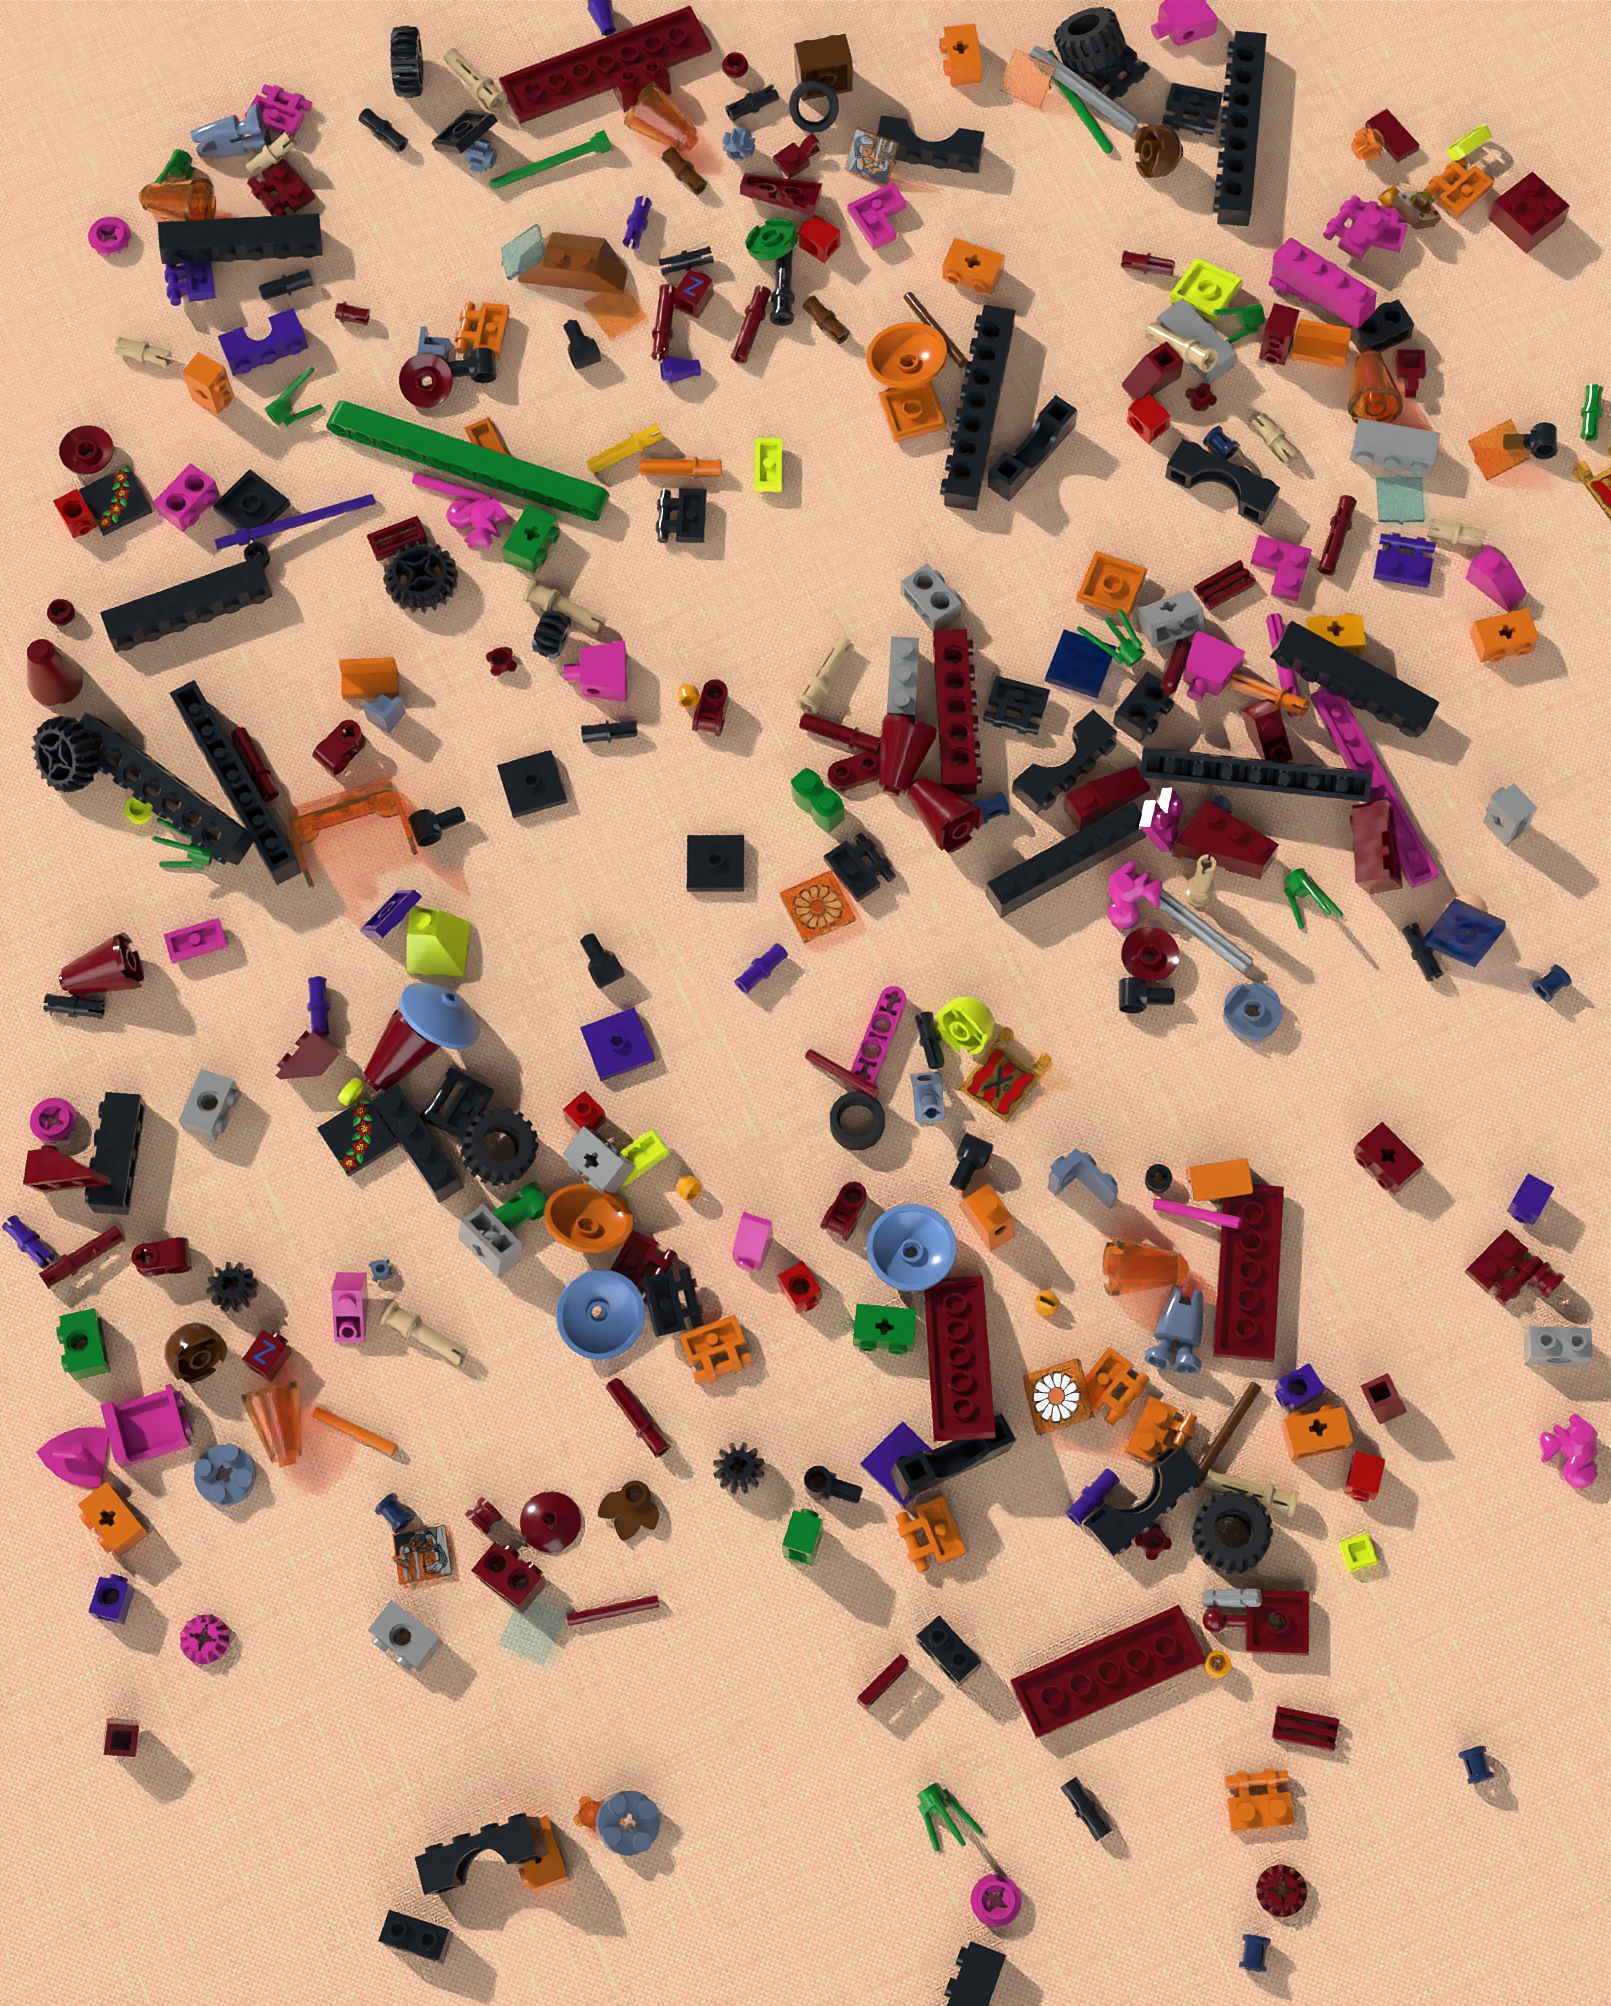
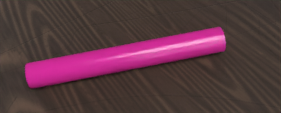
M415 473L412 478V484L472 502L480 499H492L490 495Z
M1155 1198L1153 1203V1210L1230 1228L1240 1229L1242 1222L1240 1217Z

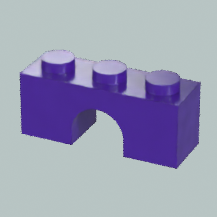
M294 308L268 317L272 330L265 339H250L243 327L218 336L222 351L233 376L248 373L253 368L264 364H272L280 358L296 355L308 348L304 331Z

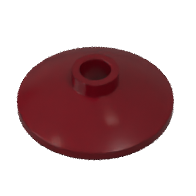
M430 353L417 354L408 359L401 368L399 387L403 396L411 404L421 408H432L444 402L451 393L453 375L448 364L439 356ZM431 377L432 384L425 387L423 385L424 378Z
M92 425L74 428L64 436L59 446V456L63 465L71 472L81 475L93 474L102 470L111 461L114 453V445L110 435L102 428ZM89 452L92 453V454L89 455V456H85V454H87V453H89Z
M1143 927L1127 936L1122 945L1121 960L1127 972L1133 977L1141 978L1145 982H1157L1173 973L1178 964L1179 949L1174 938L1166 931L1156 927ZM1152 955L1154 961L1148 962L1144 959V956Z
M543 1492L534 1496L524 1506L520 1516V1529L524 1539L530 1546L542 1552H558L567 1548L574 1542L581 1527V1516L578 1507L571 1498L559 1492ZM547 1515L555 1516V1521L548 1525L544 1523V1518Z

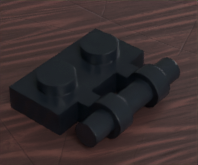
M1125 43V49L1115 61L1096 71L1081 73V75L1099 90L1108 84L1111 89L1106 92V96L1114 100L1126 94L1128 88L1133 83H1139L1144 79V74L1150 70V67L1146 62H1142L1137 66L1134 63L1137 60V53ZM1125 71L1128 75L1122 80L1117 77L1121 72Z
M1172 83L1166 103V110L1175 112L1174 116L1164 114L1162 125L1171 126L1172 130L1177 131L1180 129L1195 131L1196 135L1203 136V133L1214 135L1216 125L1206 123V119L1217 121L1223 93ZM1183 114L1196 116L1198 120L1185 119Z
M679 488V498H671L670 490L663 489L660 491V499L657 500L659 520L656 522L655 527L659 543H667L671 532L676 533L677 542L704 543L706 489ZM678 511L677 520H670V512Z
M996 676L988 705L998 707L996 713L986 710L983 721L992 723L993 727L1002 729L1003 726L1018 730L1017 733L1026 735L1030 733L1038 735L1040 724L1030 722L1031 716L1043 718L1050 689ZM1007 710L1022 713L1021 719L1006 716Z
M863 832L854 837L855 842L858 844L854 849L846 840L824 855L825 863L857 903L880 888V882L876 878L878 875H882L887 882L892 881L896 877V874L891 869L892 864L887 858H882L876 850L877 845L872 839H867ZM867 856L874 865L868 868L861 858Z
M690 1267L678 1270L681 1281L676 1283L673 1271L641 1279L655 1337L686 1330L684 1321L686 1317H690L692 1328L704 1325L701 1315L704 1313L702 1304L699 1305L695 1287L698 1286L696 1278H692ZM678 1291L684 1292L687 1308L681 1309Z

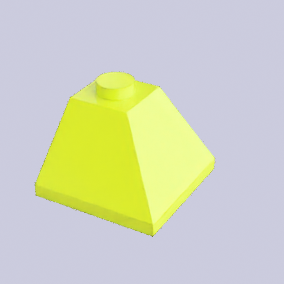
M412 907L407 928V973L464 978L471 922L439 909Z

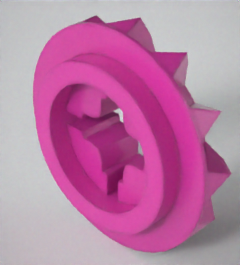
M117 217L99 219L91 226L88 233L91 248H94L98 254L105 253L108 256L114 252L120 254L122 248L128 247L129 239H131L128 224ZM114 233L116 239L106 241L105 236H111Z
M49 1098L40 1102L33 1109L30 1116V1127L34 1135L42 1142L56 1144L57 1141L67 1140L71 1132L75 1131L78 1118L74 1107L68 1101L61 1098ZM59 1114L58 1119L63 1125L54 1124L50 1128L49 1122L44 1117L55 1118Z
M211 1614L197 1615L192 1620L186 1621L185 1627L180 1632V1647L184 1655L194 1663L209 1664L217 1661L224 1655L229 1645L230 1636L227 1626L221 1619ZM207 1629L208 1635L216 1640V1642H205L204 1647L201 1648L200 1642L193 1635H203L204 1630Z
M999 1874L985 1876L976 1883L972 1890L971 1907L973 1913L981 1923L992 1927L1008 1925L1017 1917L1021 1909L1022 1898L1020 1890L1006 1876ZM1004 1889L1001 1901L1008 1909L997 1906L989 1913L991 1901L984 1892L995 1896Z

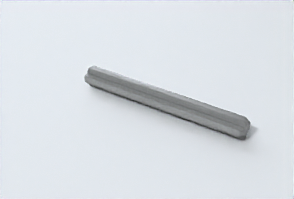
M1035 46L1029 54L1031 61L1128 133L1135 130L1139 123L1137 118L1040 46Z
M1162 889L1159 898V908L1241 972H1246L1251 967L1253 958Z

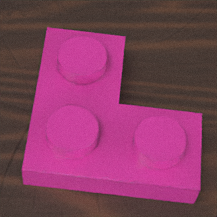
M894 182L847 205L848 213L873 250L896 239V232L887 220V217L905 209L906 201Z
M1258 535L1250 564L1276 570L1270 595L1297 602L1312 549Z
M1162 788L1159 804L1156 801H1145L1139 826L1161 852H1172L1173 844L1178 837L1177 826L1179 818L1184 811L1183 800L1173 788Z

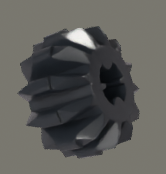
M549 609L544 612L533 635V651L546 658L554 659L558 657L564 649L572 626L570 617L557 610Z
M226 1262V1270L222 1271L221 1268L215 1267V1272L218 1276L208 1277V1282L212 1286L208 1287L206 1291L209 1296H213L211 1302L214 1306L221 1304L220 1308L223 1312H227L232 1306L234 1312L238 1313L240 1304L243 1303L245 1307H250V1303L247 1300L248 1297H257V1293L253 1288L258 1286V1281L252 1278L254 1272L251 1268L244 1270L243 1263L238 1262L233 1269L231 1262ZM230 1284H233L237 1286V1288L234 1291H232L230 1288H228V1286Z
M743 1442L740 1450H736L735 1444L730 1443V1453L721 1449L719 1455L723 1460L717 1459L713 1462L714 1467L719 1469L713 1473L714 1478L722 1479L720 1482L721 1489H725L731 1484L730 1491L733 1495L737 1493L738 1487H742V1492L748 1494L747 1484L757 1488L759 1482L755 1477H764V1471L759 1468L764 1465L763 1458H755L758 1454L756 1448L751 1449L747 1453V1443ZM741 1463V1467H743L742 1474H737L735 1464Z

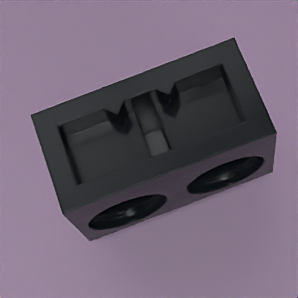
M1399 299L1391 303L1385 302L1379 305L1374 313L1358 329L1350 325L1352 329L1350 339L1365 360L1411 339L1415 324Z
M1147 671L1115 711L1113 725L1141 742L1146 735L1151 736L1159 725L1158 720L1162 714L1167 716L1175 705L1173 700L1174 693L1165 694L1164 689L1160 687L1162 680ZM1151 695H1156L1160 698V700L1153 701L1148 697ZM1141 716L1145 720L1135 721L1132 717Z
M940 1615L916 1635V1643L957 1688L981 1668L982 1661Z
M389 1910L378 1941L383 1945L443 1964L453 1932L450 1929Z

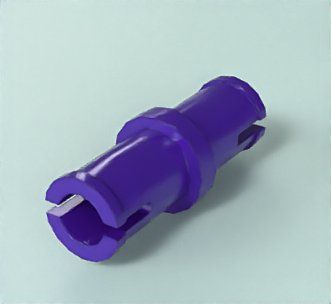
M644 196L636 197L632 214L627 218L628 227L623 239V244L627 248H629L631 239H633L631 249L639 247L642 233L648 226L647 217L652 206V201L648 197H646L644 206H642Z
M775 943L763 956L755 958L751 962L752 966L739 978L735 979L736 986L744 994L749 993L763 978L767 979L771 976V971L782 960L787 958L788 953L779 943Z
M322 976L311 977L308 979L310 1002L307 1004V1010L311 1013V1030L313 1031L317 1028L328 1036L330 1035L328 1024L330 1002L327 1001V979Z
M17 1215L9 1217L7 1220L12 1225L9 1226L4 1222L2 1229L18 1243L17 1247L22 1252H27L41 1268L47 1267L50 1263L46 1259L49 1258L53 1261L55 1254L39 1240L40 1236L35 1231H30L19 1220Z
M1104 1469L1103 1473L1090 1487L1085 1486L1081 1491L1082 1495L1065 1512L1067 1517L1073 1523L1080 1526L1095 1507H1101L1106 1495L1120 1482L1118 1476L1110 1469Z

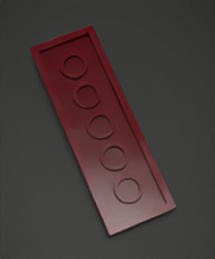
M1252 1184L1253 1193L1223 1198L1222 1213L1240 1217L1242 1222L1240 1229L1221 1225L1213 1357L1274 1362L1284 1187Z
M983 1276L944 1278L935 1286L924 1290L934 1442L995 1438Z
M1177 1605L1010 1680V1684L1035 1739H1038L1205 1664L1206 1659L1180 1605Z

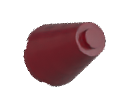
M46 639L35 640L27 648V686L33 698L46 706H54V704L58 703L66 704L76 698L83 686L82 670L79 664Z
M885 715L881 724L879 786L884 788L883 793L899 797L900 793H906L936 738L937 729L921 721H918L917 724L909 722L907 717Z
M927 777L918 778L910 784L908 798L940 850L943 851L944 849L947 853L959 850L972 839L969 834L973 829H980L984 814L977 805Z
M124 932L116 934L64 966L59 975L62 989L68 991L71 995L132 990L142 987V984L139 982L144 981L143 965L138 951L132 952L128 945L133 943L131 938Z
M396 1009L363 1072L367 1076L364 1082L377 1092L381 1088L387 1091L436 1053L441 1046L429 1041L416 1032L406 1021L402 1013Z

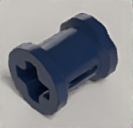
M1220 425L1214 427L1203 440V444L1206 447L1210 446L1217 454L1225 457L1227 460L1234 455L1240 445L1237 441H1232L1227 437Z
M1002 791L990 799L974 801V804L983 811V825L987 824L989 819L997 816L1010 815L1009 805Z
M1554 964L1550 967V972L1542 979H1536L1532 986L1541 999L1550 1002L1554 997L1553 995L1562 987L1571 985L1572 980L1561 966Z
M391 1493L377 1505L375 1513L382 1515L393 1526L392 1531L397 1534L411 1523L415 1518V1514L412 1511L408 1512L397 1500L398 1496L395 1493Z
M1479 1746L1458 1753L1459 1758L1464 1761L1469 1776L1467 1779L1469 1785L1495 1777L1494 1773L1489 1769L1484 1754L1487 1751L1486 1746Z
M1243 1934L1242 1940L1245 1941L1243 1959L1239 1962V1968L1266 1973L1267 1945L1271 1944V1939Z

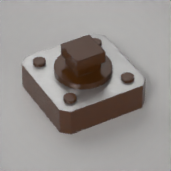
M1427 191L1400 192L1391 201V205L1415 229L1435 227L1442 218L1441 214L1431 205L1434 199Z

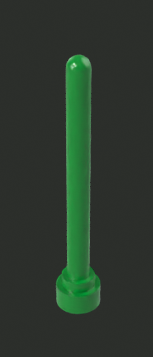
M1052 50L1046 51L1059 61ZM1038 66V68L1040 69V71H1041L1042 73H1046L1047 75H1050L1049 73H1047L1045 70H1043L1041 67ZM1051 76L1102 150L1107 154L1111 153L1113 145L1078 95Z
M604 130L594 133V137L590 138L589 142L491 180L490 186L493 189L501 188L593 151L595 153L600 152L601 154L608 152L612 149L607 134Z

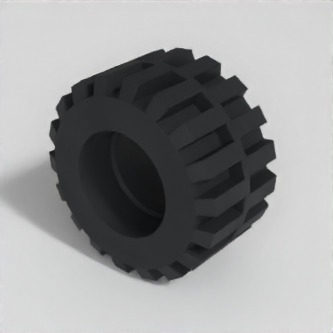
M1094 7L1082 10L1063 21L1054 34V41L1063 64L1075 73L1093 72L1115 61L1125 49L1126 41L1115 12L1109 8Z
M494 1107L492 1111L488 1109L483 1111L472 1120L462 1137V1149L460 1152L461 1157L464 1156L465 1158L463 1164L465 1168L470 1167L472 1170L470 1174L474 1178L476 1175L481 1178L480 1182L484 1184L490 1181L492 1186H499L500 1183L508 1185L513 1180H519L528 1171L537 1156L536 1151L538 1150L539 1143L535 1139L538 1135L536 1130H531L532 1122L530 1120L525 1122L522 1119L524 1114L518 1112L517 1115L512 1113V1108L507 1107L504 1111L501 1110V1107ZM492 1132L506 1134L515 1145V1156L508 1161H497L491 1158L484 1149V1137Z
M1232 1490L1225 1491L1224 1495L1219 1493L1213 1495L1210 1501L1207 1500L1203 1504L1194 1522L1192 1539L1193 1543H1196L1195 1550L1198 1555L1202 1554L1204 1557L1202 1561L1206 1565L1211 1563L1214 1565L1213 1570L1218 1572L1220 1569L1226 1570V1574H1233L1234 1571L1239 1573L1246 1572L1247 1568L1250 1567L1252 1569L1262 1560L1270 1546V1540L1273 1535V1528L1270 1527L1271 1517L1270 1515L1266 1516V1507L1263 1504L1259 1506L1256 1503L1257 1498L1251 1496L1250 1499L1245 1497L1246 1492L1239 1491L1238 1494H1233ZM1225 1517H1234L1241 1520L1250 1532L1249 1542L1239 1548H1231L1222 1544L1215 1534L1214 1527L1216 1522Z

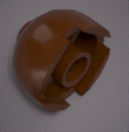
M1147 124L1148 126H1143L1139 130L1136 137L1134 153H1139L1140 162L1135 161L1136 168L1144 178L1167 176L1175 170L1182 158L1183 146L1176 132L1168 126Z
M193 1322L179 1327L171 1334L165 1345L164 1357L169 1370L176 1379H183L185 1383H194L207 1378L216 1371L212 1366L219 1359L223 1363L226 1358L227 1346L221 1335L212 1327L204 1323Z

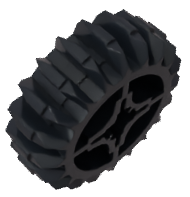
M409 25L394 27L390 40L391 77L397 97L404 98L418 97L423 89L424 67L419 30L417 27H410Z
M416 541L415 547L410 548V545L406 543L404 551L396 548V557L389 556V565H386L384 568L385 575L383 581L386 585L385 589L387 594L391 596L392 601L395 604L399 603L403 610L409 606L410 611L414 614L417 608H421V611L425 614L427 607H432L436 611L437 603L446 605L445 597L453 598V589H456L458 585L456 580L458 578V570L455 568L456 563L450 557V553L447 550L442 551L439 544L432 548L429 541L424 546H421L420 542ZM435 566L442 570L440 580L434 574ZM401 575L406 576L408 580L406 588L399 583Z
M58 716L43 722L37 728V734L33 736L35 744L31 746L35 751L33 759L37 762L36 769L41 771V779L47 780L48 787H54L56 791H63L64 793L84 789L90 782L94 781V774L98 773L95 765L100 762L96 757V753L99 750L94 747L96 739L90 737V729H85L84 723L78 722L75 717Z

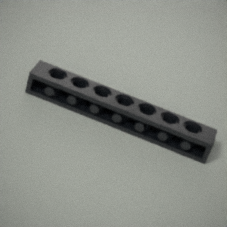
M1235 31L1234 41H1229L1227 57H1231L1232 61L1226 65L1225 79H1230V83L1224 86L1223 101H1228V105L1222 108L1221 123H1226V128L1221 129L1219 145L1224 146L1223 152L1219 151L1217 168H1222V172L1216 175L1215 190H1220L1219 197H1214L1213 213H1218L1217 224L1249 227L1252 211L1267 33Z
M984 305L982 315L976 316L974 331H978L977 338L971 339L969 354H973V359L968 361L965 368V377H968L967 385L962 384L960 400L964 401L963 407H957L955 424H959L958 431H952L950 447L954 448L953 455H947L945 471H949L948 479L943 478L941 483L940 495H945L944 506L977 511L1015 325L1016 310ZM983 359H990L992 361L986 362ZM979 382H985V383H987V384H985V385H980V384H978V383H979ZM979 405L982 408H974L972 406ZM968 429H976L978 431L970 432ZM970 452L973 455L966 456L963 453ZM959 476H966V477H968V478H967V479H959V478H957V477H959Z
M195 680L170 692L177 711L243 827L257 837L253 844L276 885L300 874L302 870L296 856Z
M85 712L80 722L84 723L85 729H90V737L96 739L94 747L99 750L96 753V757L100 762L95 766L99 771L106 775L111 773L114 776L112 781L126 790L128 787L133 790L132 796L143 804L150 803L154 806L152 812L159 817L171 819L173 821L171 826L185 835L188 832L192 835L191 841L204 850L209 848L213 852L211 857L223 865H226L227 862L235 865L240 864L257 838L254 834L102 719ZM201 817V821L197 825L198 819ZM221 832V836H220V838L217 840V836H218V834Z
M1144 747L1140 777L1369 802L1373 771Z

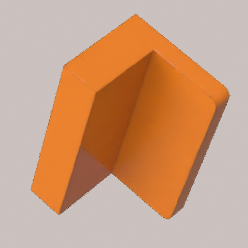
M1299 319L1291 359L1344 369L1352 329Z
M394 657L339 660L341 695L343 699L379 698L381 694L387 697H399V671Z
M1248 1158L1190 1166L1185 1169L1187 1181H1191L1195 1202L1253 1193Z

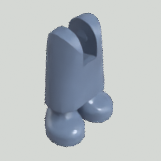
M258 104L251 105L248 108L247 116L242 121H239L236 115H232L190 131L192 141L200 143L196 147L198 156L203 158L246 155L248 149H256L262 152V147L266 144H272L269 130L267 127H264L263 114Z
M1173 1285L1165 1300L1154 1332V1338L1160 1340L1157 1347H1151L1146 1350L1144 1360L1157 1368L1169 1369L1172 1361L1173 1344L1175 1339H1178L1179 1347L1174 1360L1173 1370L1183 1374L1199 1373L1202 1362L1197 1356L1192 1354V1349L1201 1346L1203 1291L1194 1289L1189 1305L1180 1303L1182 1286Z

